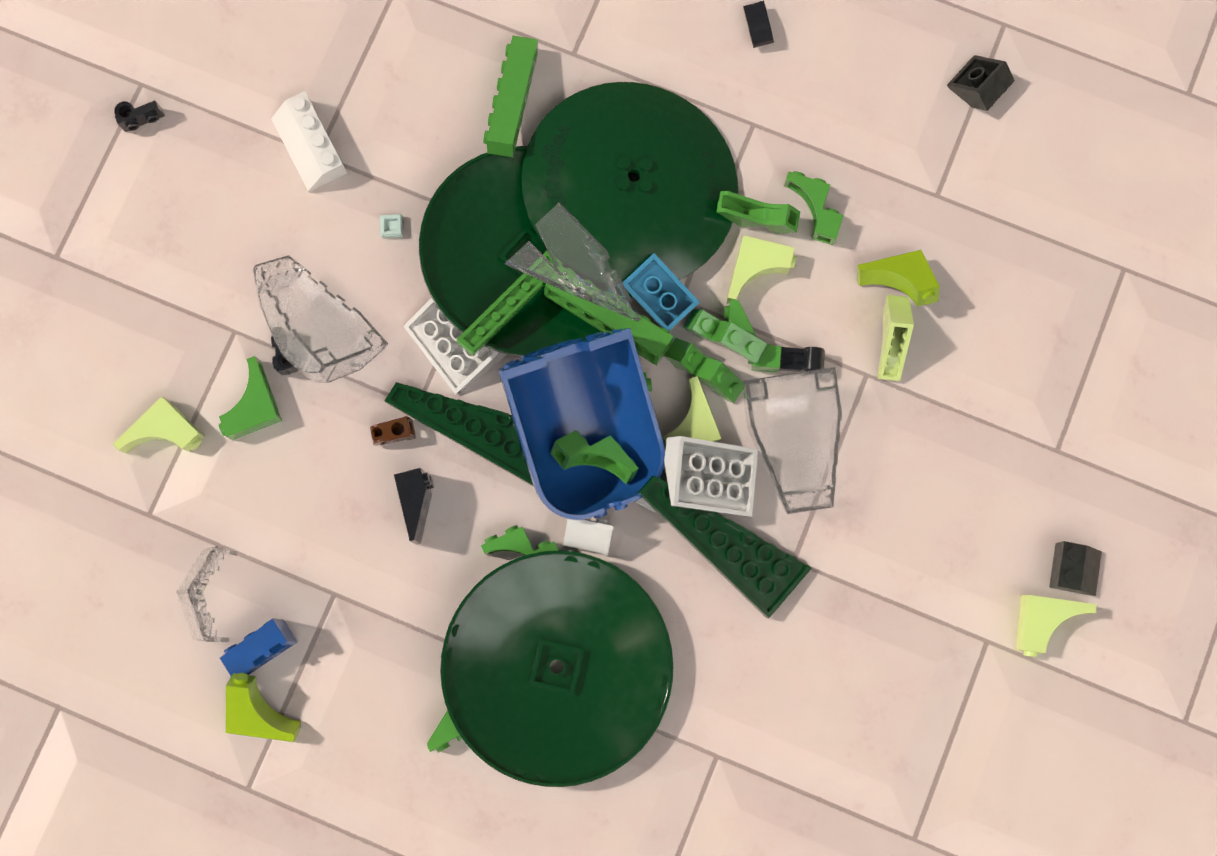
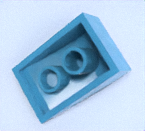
M655 253L621 283L662 328L668 331L700 303Z

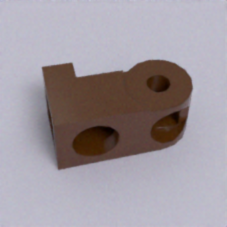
M407 416L370 427L373 445L375 446L416 439L413 419Z

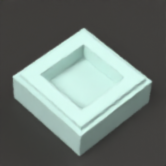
M402 214L380 215L381 238L403 237Z

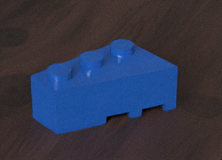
M272 618L258 630L246 635L243 638L244 640L238 645L234 644L225 649V654L220 657V660L230 676L233 673L250 675L298 643L284 619Z

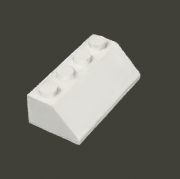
M304 91L285 100L271 120L308 192L347 174L306 92Z

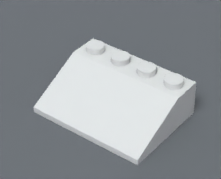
M432 298L403 326L455 395L489 371L507 355L487 347H483L474 357L456 342L462 332L446 319Z
M684 436L666 438L664 463L671 506L752 517L758 449Z

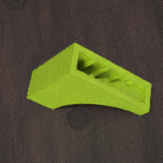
M921 249L857 265V282L859 286L885 285L893 287L908 295L917 307L939 301L940 285Z
M233 673L226 684L225 733L295 742L301 729V721L289 719L273 710L261 696L256 676L245 673Z

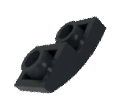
M764 1L743 6L753 48L774 43Z

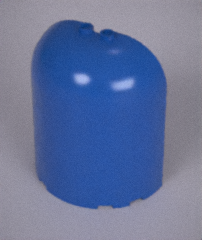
M630 328L612 330V334L611 332H599L587 335L585 340L580 338L564 341L521 356L522 361L513 360L498 369L533 486L539 499L553 513L572 520H582L591 517L601 518L607 515L606 510L614 507L615 510H622L627 508L629 503L642 498L637 492L652 476L661 477L664 468L665 448ZM575 430L587 440L589 446L611 435L621 445L629 458L634 460L639 469L634 479L625 484L613 473L596 466L579 465L563 470L550 452L556 440Z

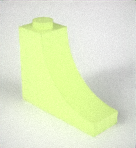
M743 235L726 303L729 304L730 299L737 300L742 289L759 276L771 273L788 274L789 269H794L797 256L793 255L795 248Z
M887 295L883 310V339L877 373L878 379L900 381L914 326L909 297Z
M697 376L688 381L691 397L688 414L674 431L663 436L664 448L666 446V438L676 436L720 442L721 440L720 433Z
M161 396L112 445L118 451L127 454L131 449L142 443L165 440L173 442L181 449L190 452L201 445V440L205 436L169 400Z
M1021 595L1016 650L1023 651V656L1037 657L1038 653H1046L1047 644L1052 633L1063 621L1078 614H1096L1097 604Z

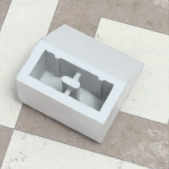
M568 519L563 546L608 556L614 526L610 525V521L596 519V522L588 521V519Z

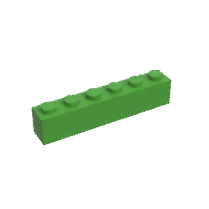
M514 35L512 36L511 44L506 45L505 56L507 60L502 62L501 74L503 76L498 78L497 91L499 92L498 95L493 97L492 108H494V111L489 113L488 126L490 127L489 131L485 130L483 143L487 144L488 154L507 157L514 156L538 56V39Z
M559 266L545 285L544 296L601 332H611L612 334V330L630 328L638 355L656 366L671 346L674 336L667 329L659 328L646 316H640L635 313L630 306L619 303L612 295L595 288L593 283L579 278L570 269Z

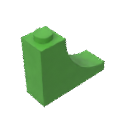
M255 356L246 359L249 378L245 393L230 411L219 416L221 421L219 429L223 436L231 440L282 421L262 363Z

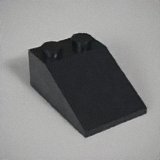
M417 468L394 474L409 541L416 545L421 544L432 497L431 489L434 488L431 475L423 469Z

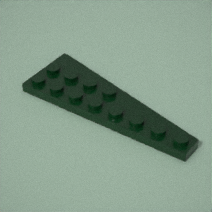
M395 383L386 397L385 403L533 486L512 415L481 405L470 404L459 399L445 397L441 394L423 391L405 384Z
M652 476L637 492L765 618L769 619L812 569L809 565L800 562L792 555L783 552L773 544L764 541L756 534L717 512L671 506L668 483L656 476Z

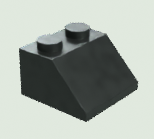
M974 55L947 86L972 108L988 111L1015 80L1006 61Z
M1067 541L1055 543L1049 588L1096 596L1102 551L1087 545Z

